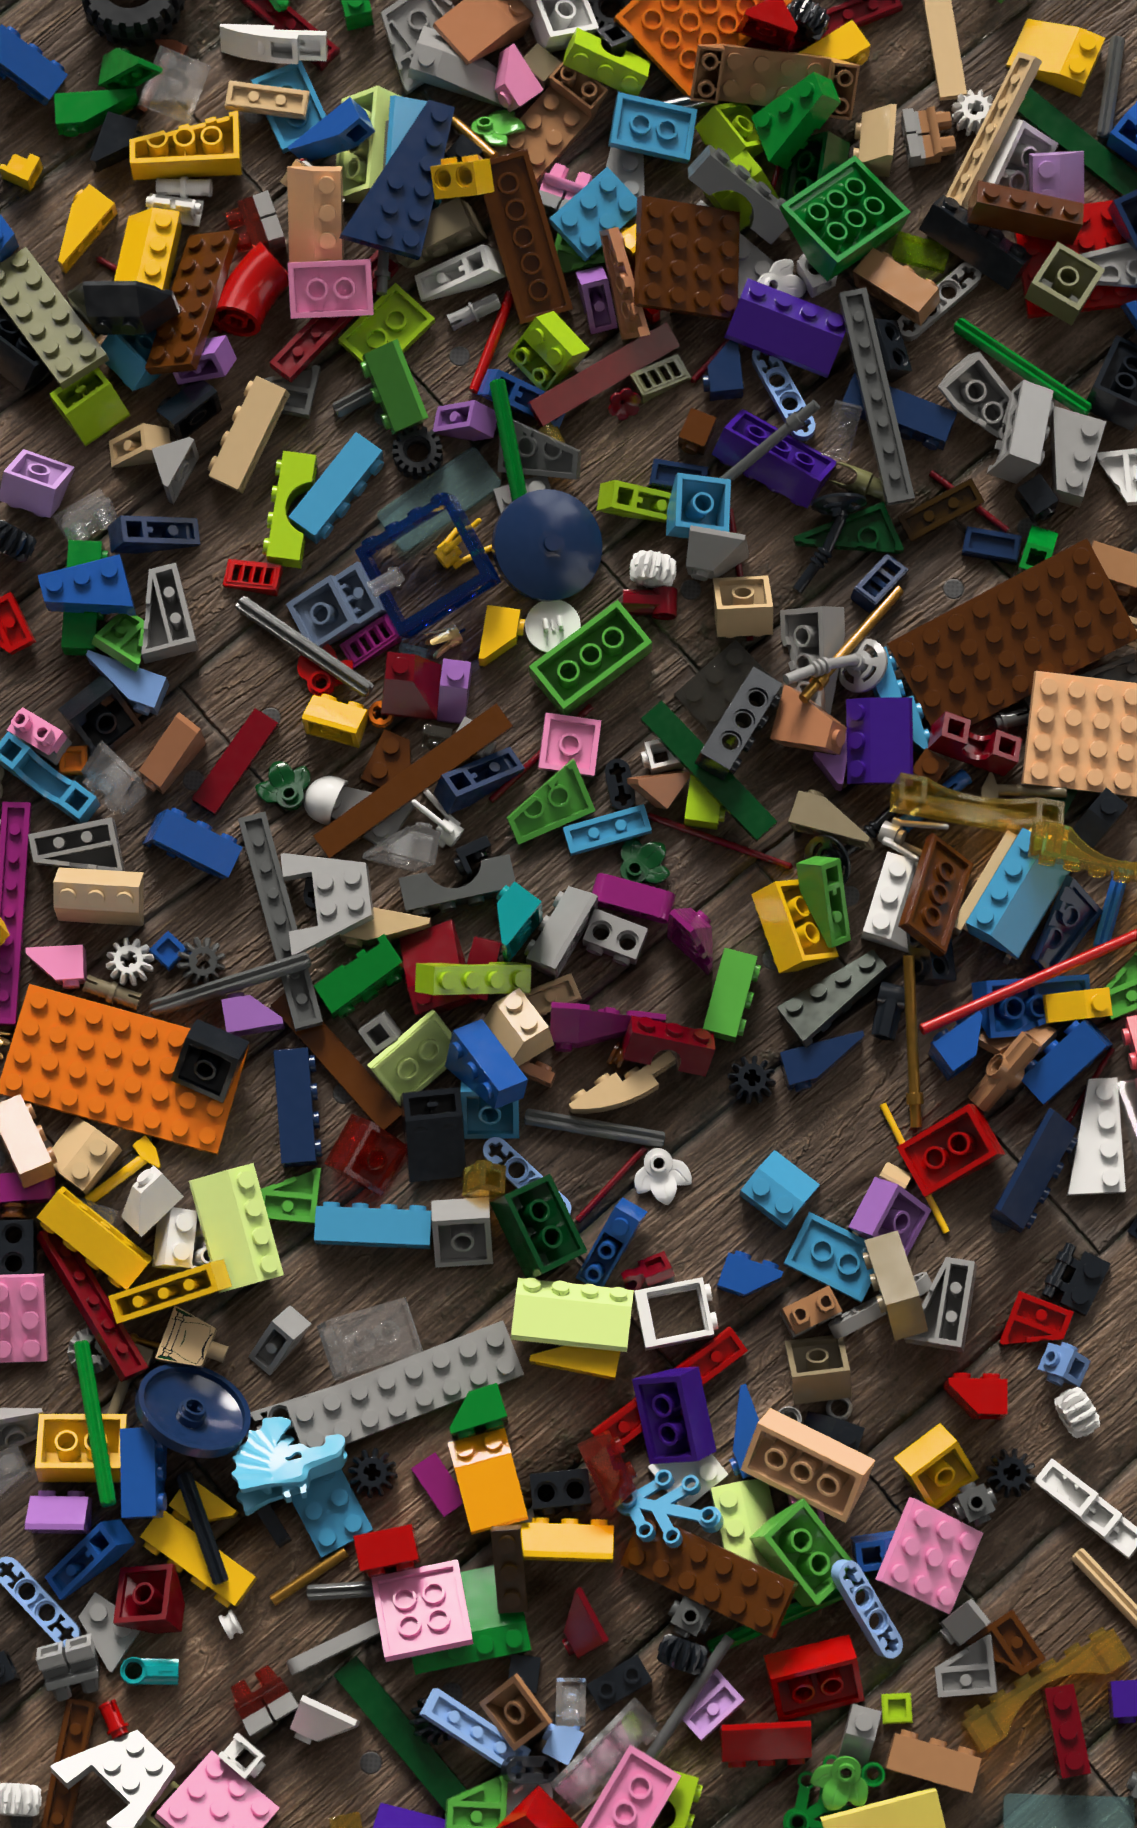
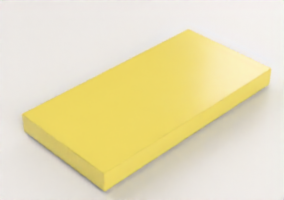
M935 1787L820 1817L823 1828H946Z

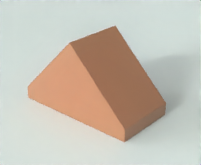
M677 770L627 778V784L656 808L668 809L690 778V772Z

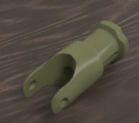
M836 462L840 466L853 470L857 474V479L850 485L829 480L832 484L863 496L867 494L879 498L886 504L880 478L873 476L872 472L847 463Z

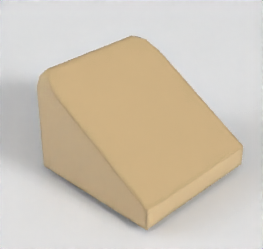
M888 1162L879 1175L880 1179L898 1184L906 1189L912 1177L907 1171Z

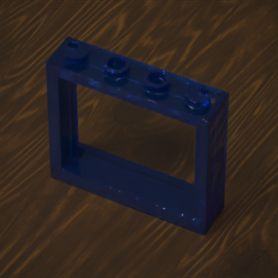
M447 492L436 494L430 499L431 502L424 507L412 509L407 513L408 517L402 521L388 524L384 528L385 531L383 533L366 538L362 541V546L355 550L399 636L407 639L414 637L501 583L456 496ZM446 509L480 574L405 620L372 555Z

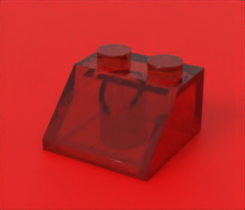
M351 1114L324 1164L348 1180L382 1197L406 1154L405 1143L374 1122Z
M608 1429L577 1444L607 1511L610 1513L636 1490L632 1479L636 1478L637 1475L631 1462L624 1463L621 1454L626 1451L619 1436L613 1438Z

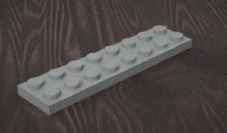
M502 1320L286 1404L300 1444L309 1448L320 1447L325 1444L327 1436L340 1434L345 1438V1445L463 1400L469 1391L494 1383L501 1385L524 1376V1372Z

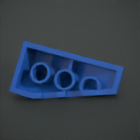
M1089 974L1056 976L980 1010V1013L983 1015L981 1025L988 1038L1015 1037L1022 1031L1025 1032L1045 1024L1043 995L1090 989ZM1021 979L972 983L973 1001Z

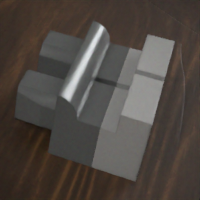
M91 1633L66 1640L65 1647L63 1641L37 1648L36 1662L44 1676L47 1691L52 1690L58 1702L72 1697L70 1685L81 1683L83 1693L88 1694L99 1690L98 1677L100 1665Z

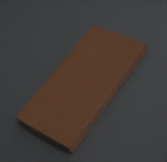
M932 833L926 837L898 926L940 957L946 955L973 863L936 834Z

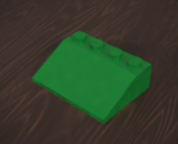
M853 156L783 203L779 208L808 262L827 282L866 256L872 248L876 249L899 233L911 213L856 156Z
M494 1565L460 1572L473 1644L412 1657L415 1675L531 1650L524 1612L498 1614Z

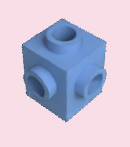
M1062 1342L1060 1346L1048 1343L1038 1370L1046 1374V1380L1052 1384L1062 1387L1063 1383L1080 1387L1091 1361L1078 1353V1348L1068 1343Z

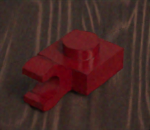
M664 1251L637 1261L639 1267L627 1269L621 1273L624 1283L633 1280L626 1283L625 1287L627 1290L634 1291L640 1290L644 1282L649 1287L675 1276Z

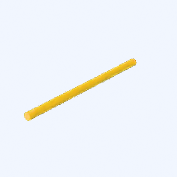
M883 1103L880 1105V1108L898 1144L901 1145L905 1140L887 1104ZM932 1194L925 1197L943 1234L948 1233L950 1230Z

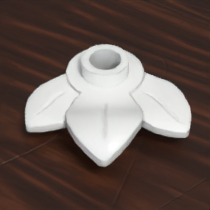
M790 259L774 262L770 271L761 275L757 281L767 286L771 282L772 288L797 298L802 297L807 289L804 281L800 277L793 275L794 262Z
M654 1148L645 1155L644 1166L636 1172L634 1178V1185L638 1194L651 1190L654 1197L665 1205H669L674 1199L677 1185L685 1186L692 1183L691 1173L685 1163L672 1159L671 1155L662 1148ZM656 1158L663 1159L662 1167H654L653 1162Z

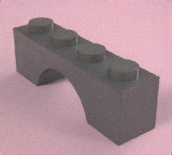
M709 144L688 167V179L708 195L718 191L730 190L745 196L752 205L750 228L768 243L772 244L789 226L779 209L786 200L783 198L777 199L771 194V190L766 184L761 181L757 183L750 177L751 175L742 165L736 166L730 161V157L720 148L716 150Z
M510 854L482 860L477 876L470 883L459 888L440 886L429 877L427 872L399 878L406 914L422 917L428 916L430 911L440 910L441 912L454 911L458 905L467 903L468 906L484 904L486 899L497 897L505 885L510 887L515 881Z

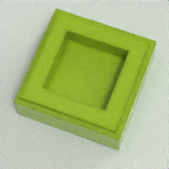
M911 1693L881 1694L882 1724L913 1723Z

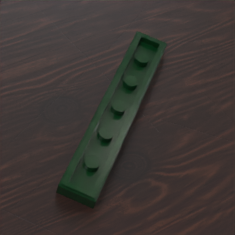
M1029 87L1024 101L1016 113L1018 116L1057 142V147L1063 152L1084 151V169L1119 197L1137 190V172Z
M662 700L641 718V722L756 842L777 824V820L733 774L729 772L723 781L694 764L704 744Z
M355 1656L334 1674L335 1678L446 1812V1800L467 1789L430 1744L422 1743V1736L416 1737L413 1735L416 1727L409 1724L410 1720L360 1659Z

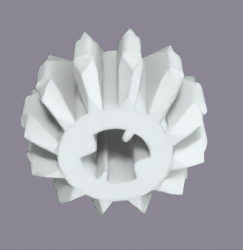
M971 89L967 91V96L960 94L957 98L958 102L952 105L954 113L951 119L952 122H958L957 130L965 128L967 137L971 134V131H975L977 135L992 105V96L989 95L984 98L982 89L977 95H974Z
M641 550L635 553L633 559H631L629 567L630 579L636 582L637 585H643L646 588L672 586L676 577V561L670 558L668 554H662L660 551Z
M124 938L123 947H120L116 942L113 944L114 949L117 951L116 953L107 952V957L113 961L106 963V968L113 970L110 974L113 980L120 977L121 985L124 986L128 979H130L132 986H136L137 977H140L143 981L147 980L145 973H143L144 971L153 972V966L148 963L154 961L153 954H147L150 950L147 944L140 947L139 939L136 938L132 945H130L128 938ZM133 957L136 963H131L127 967L124 961L130 960Z
M1081 1388L1068 1389L1055 1398V1409L1059 1414V1418L1073 1437L1077 1439L1085 1437L1100 1427L1096 1408Z
M0 1783V1815L31 1817L39 1814L42 1802L41 1789L39 1787L20 1783Z

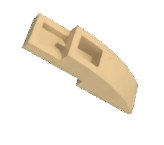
M670 1050L664 1054L662 1051H659L654 1055L651 1065L647 1064L641 1069L638 1066L631 1069L624 1075V1081L620 1079L616 1072L611 1076L606 1073L594 1081L595 1087L586 1092L582 1089L570 1098L572 1102L568 1104L569 1110L572 1114L599 1113L614 1110L645 1098L659 1089V1083L655 1078L675 1065L676 1058Z

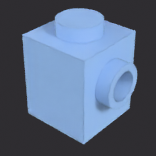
M567 1717L564 1722L557 1720L555 1725L550 1723L542 1739L547 1741L542 1753L568 1766L584 1736V1733L579 1731L582 1725Z

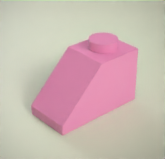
M512 44L499 54L494 89L498 94L497 97L500 104L507 108L509 113L544 90L515 44Z
M83 945L26 948V954L29 959L58 985H63L64 989L80 988V984H84L87 981L86 949Z

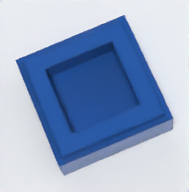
M169 931L149 950V953L153 954L154 958L168 971L182 959L177 956L178 952L186 954L188 952L183 944Z

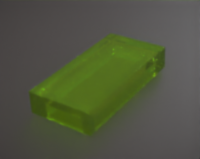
M899 231L891 256L895 261L943 274L950 250L936 241Z

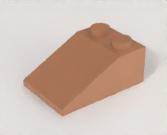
M462 0L434 22L432 27L468 65L522 38L534 14L521 0Z

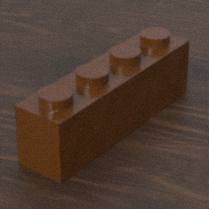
M978 180L968 201L967 222L1073 245L1083 226L1084 203Z

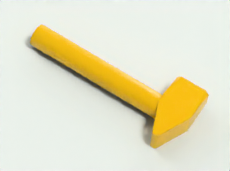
M146 1135L132 1145L139 1155L84 1197L90 1206L147 1163L158 1169L161 1168L157 1149Z

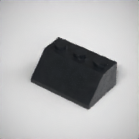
M0 306V374L9 380L14 387L25 391L39 384L49 370Z

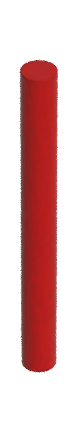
M506 291L501 308L498 311L469 387V391L477 394L512 308L513 299L510 291Z

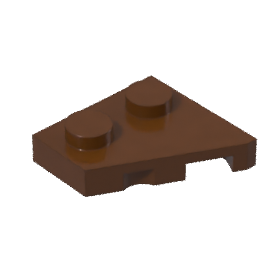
M1014 1609L966 1641L970 1646L984 1636L992 1634L994 1660L1021 1676L1046 1660V1657Z

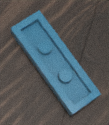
M642 804L563 827V833L570 856L650 834L652 829L645 806Z

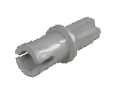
M491 294L472 304L468 302V306L446 316L453 331L475 320L479 322V318L500 309L501 303L496 294Z

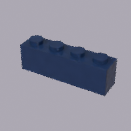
M854 373L843 398L841 412H844L850 419L867 421L857 376ZM889 386L901 438L922 442L924 447L931 450H937V448L944 450L955 423L957 412Z
M308 1047L274 1050L281 1164L283 1168L318 1165L317 1157H322L321 1140H316L315 1129H320L319 1111L314 1112L313 1101L318 1100L317 1083L312 1084L311 1073L316 1072L315 1055H310Z

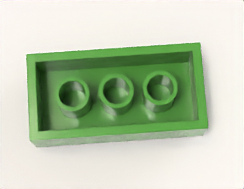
M617 600L529 666V675L561 715H568L652 652V641Z

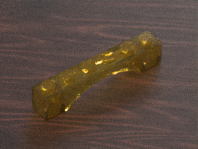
M900 773L891 787L890 812L1001 832L1009 830L1014 834H1019L1023 827L1051 841L1063 829L1065 802L1039 797L1026 799L979 797L946 788L928 777Z
M1049 821L1032 824L1028 857L1038 859V864L1044 866L1060 864L1063 865V870L1080 872V869L1088 871V875L1092 877L1103 878L1105 875L1113 877V881L1119 883L1137 882V862L1119 861L1102 855L1087 845L1071 826Z
M1104 1627L1097 1629L1088 1635L1091 1640L1088 1643L1080 1646L1077 1642L1063 1651L1066 1655L1064 1658L1057 1662L1054 1658L1049 1659L1038 1666L1041 1672L1035 1676L1030 1677L1029 1673L1013 1682L1016 1687L1006 1693L1004 1689H1001L990 1696L988 1699L991 1703L981 1709L977 1704L963 1714L966 1719L960 1723L977 1751L982 1753L1006 1738L1011 1723L1020 1707L1043 1685L1059 1677L1071 1674L1090 1673L1107 1675L1131 1660V1656L1114 1629L1111 1628L1105 1631Z

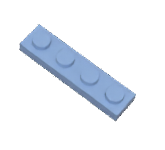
M438 1688L432 1689L419 1714L499 1768H501L506 1758L510 1756H528L531 1751L525 1745L513 1751L496 1726ZM511 1767V1773H520L522 1767Z

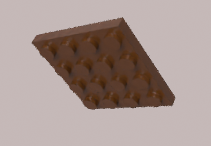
M643 195L638 197L634 306L731 321L738 304L740 212Z

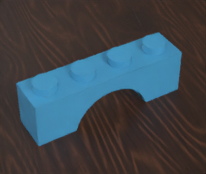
M9 731L1 739L0 765L79 824L88 822L101 806L95 795L75 780H70L56 771L29 746Z

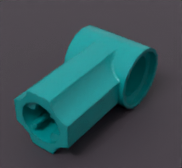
M130 1657L122 1663L120 1673L123 1680L129 1685H178L179 1659ZM137 1663L142 1667V1674L137 1679H129L126 1676V1669L130 1664Z

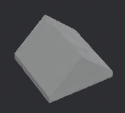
M190 437L152 448L168 501L172 504L175 503L199 459L195 441Z

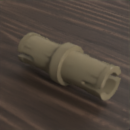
M90 974L87 976L83 992L104 998L110 1004L115 1002L134 1010L138 1009V1003L140 1004L143 993L121 987L119 982L116 981L110 983L93 977Z

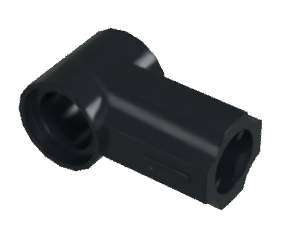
M881 981L871 1036L885 1041H895L901 1012H904L905 1009L904 986Z

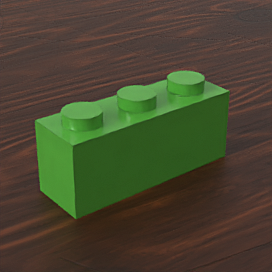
M724 948L703 1029L714 1033L715 1038L735 1043L737 1035L743 1036L747 1021L742 1019L744 1008L750 1009L754 995L753 992H749L751 981L757 982L761 969L760 965H756L758 956Z

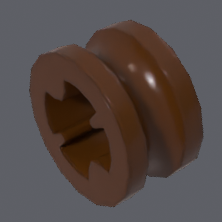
M618 1041L606 1064L609 1066L614 1064L616 1069L620 1070L625 1060L623 1059L621 1042Z
M1 1204V1208L4 1209V1213L0 1216L1 1219H27V1216L24 1215V1210L27 1209L26 1204Z

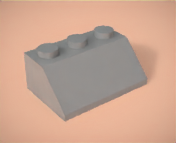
M570 886L567 887L565 893L562 891L558 893L552 905L555 907V910L550 917L547 915L544 917L538 928L541 931L536 941L532 939L524 952L527 955L526 964H531L532 968L554 980L560 975L588 927L594 909H598L597 895Z

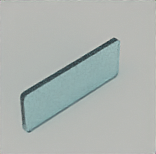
M471 447L378 511L377 517L399 548L406 552L494 492L493 489L501 486V481L479 451Z
M1006 1794L1003 1798V1828H1135V1802L1131 1797Z

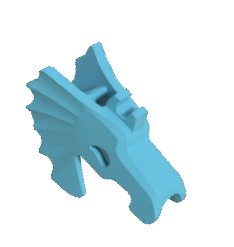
M283 1417L264 1418L261 1429L258 1431L249 1430L248 1440L239 1446V1450L233 1456L236 1469L231 1474L233 1479L239 1484V1492L236 1497L237 1501L243 1505L245 1515L249 1516L261 1507L283 1498L286 1503L292 1502L291 1496L300 1493L302 1499L307 1498V1490L311 1480L343 1468L348 1459L347 1452L344 1450L345 1438L340 1434L327 1436L325 1444L320 1447L309 1448L303 1444L292 1445L295 1441L294 1438L285 1435V1432L291 1426L289 1419ZM297 1454L302 1456L301 1458L288 1461V1459Z

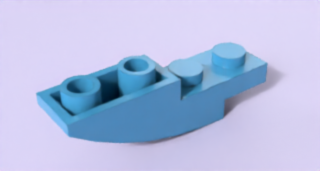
M885 646L884 649L888 658L887 669L882 680L872 689L875 698L905 696L901 679H896L894 670H897L896 660L893 654L888 653ZM909 696V698H912L913 750L921 756L924 750L928 748L930 733L928 729H923L921 719H924L921 704L915 703L914 697Z

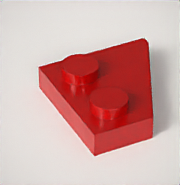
M9 592L0 597V647L13 655L36 643V640L14 594Z
M1018 1291L999 1343L1006 1345L1064 1339L1074 1312Z

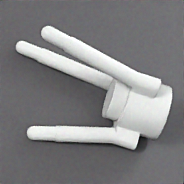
M429 790L423 792L445 818L441 820L416 800H412V804L438 825L435 830L438 837L411 826H406L405 829L417 836L435 842L442 848L446 844L452 848L463 834L464 829L460 827L461 823L453 818L451 814L448 815L436 797Z

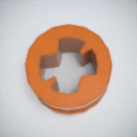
M382 701L374 702L368 711L369 720L376 728H386L391 725L394 719L393 715H386L387 718L385 720L381 717L377 720L374 718L376 717L375 711L377 709L381 711Z

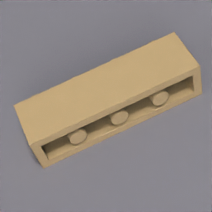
M258 376L255 377L254 381H250L244 391L246 398L242 406H238L232 416L234 423L230 432L226 431L222 436L220 442L222 448L219 455L212 458L208 467V471H210L208 476L242 494L290 396L286 389Z

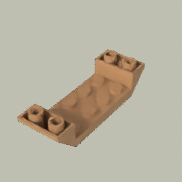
M729 44L698 45L690 101L717 104L718 100L767 106L812 72H816L833 81L841 101L829 118L852 120L860 65L825 56Z
M562 62L549 76V87L520 118L526 130L507 136V146H495L493 149L498 153V157L527 149L538 183L545 175V172L555 164L592 122L608 94V89L595 79L564 66Z

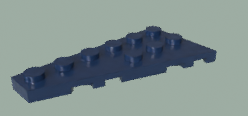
M428 100L342 231L340 239L419 261L434 201L430 166L440 165V159L444 158L455 107Z

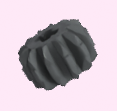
M194 937V947L188 942L183 943L184 948L188 950L187 954L184 952L177 953V956L185 958V962L177 963V968L187 967L182 977L186 979L192 975L191 982L193 984L199 982L200 976L203 984L208 983V974L217 980L219 975L214 971L215 968L220 970L225 968V965L217 963V960L225 958L224 953L215 954L220 948L219 943H215L210 947L211 939L205 937L202 946L199 937ZM198 954L201 956L205 954L207 956L204 959L206 963L204 967L198 965V968L196 967L198 962L196 956Z

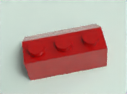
M849 1634L763 1655L779 1722L865 1701L857 1656Z
M811 1721L719 1726L721 1762H728V1768L746 1767V1761H758V1766H776L775 1760L787 1759V1765L805 1764V1758H812Z

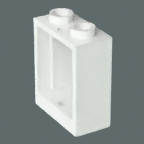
M703 1277L634 1291L645 1351L714 1337V1330L718 1329L716 1313H710L708 1301H713L710 1284H704ZM697 1290L704 1330L656 1339L648 1299Z

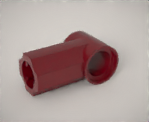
M659 586L653 588V590L623 589V607L630 615H650L658 620H672L677 617L678 590L670 586Z

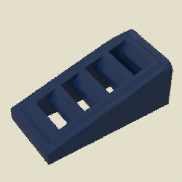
M886 553L853 589L851 600L871 614L889 592L897 586L909 569ZM886 566L896 575L892 576L890 573L884 570L883 567ZM877 575H879V576L882 577L884 580H886V581L888 582V584H886V583L883 582L881 579H879V578L877 577ZM871 583L872 585H874L876 588L880 590V592L875 590L869 584Z

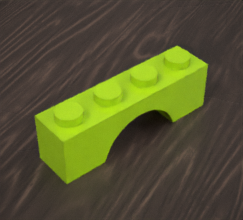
M283 451L282 460L277 459L275 476H279L278 486L273 485L271 502H275L274 511L269 512L267 518V528L271 530L269 538H265L263 543V555H266L268 563L302 568L306 542L304 534L296 530L288 521V510L292 502L299 495L308 492L315 484L318 467L316 455Z
M489 962V964L416 963L415 992L430 995L510 994L518 988L523 993L531 992V964L517 962Z

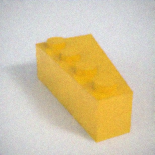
M238 110L230 112L229 116L216 119V116L205 119L204 123L189 126V124L178 126L179 129L167 133L163 130L129 139L130 166L133 180L181 178V176L189 178L242 175L241 127Z

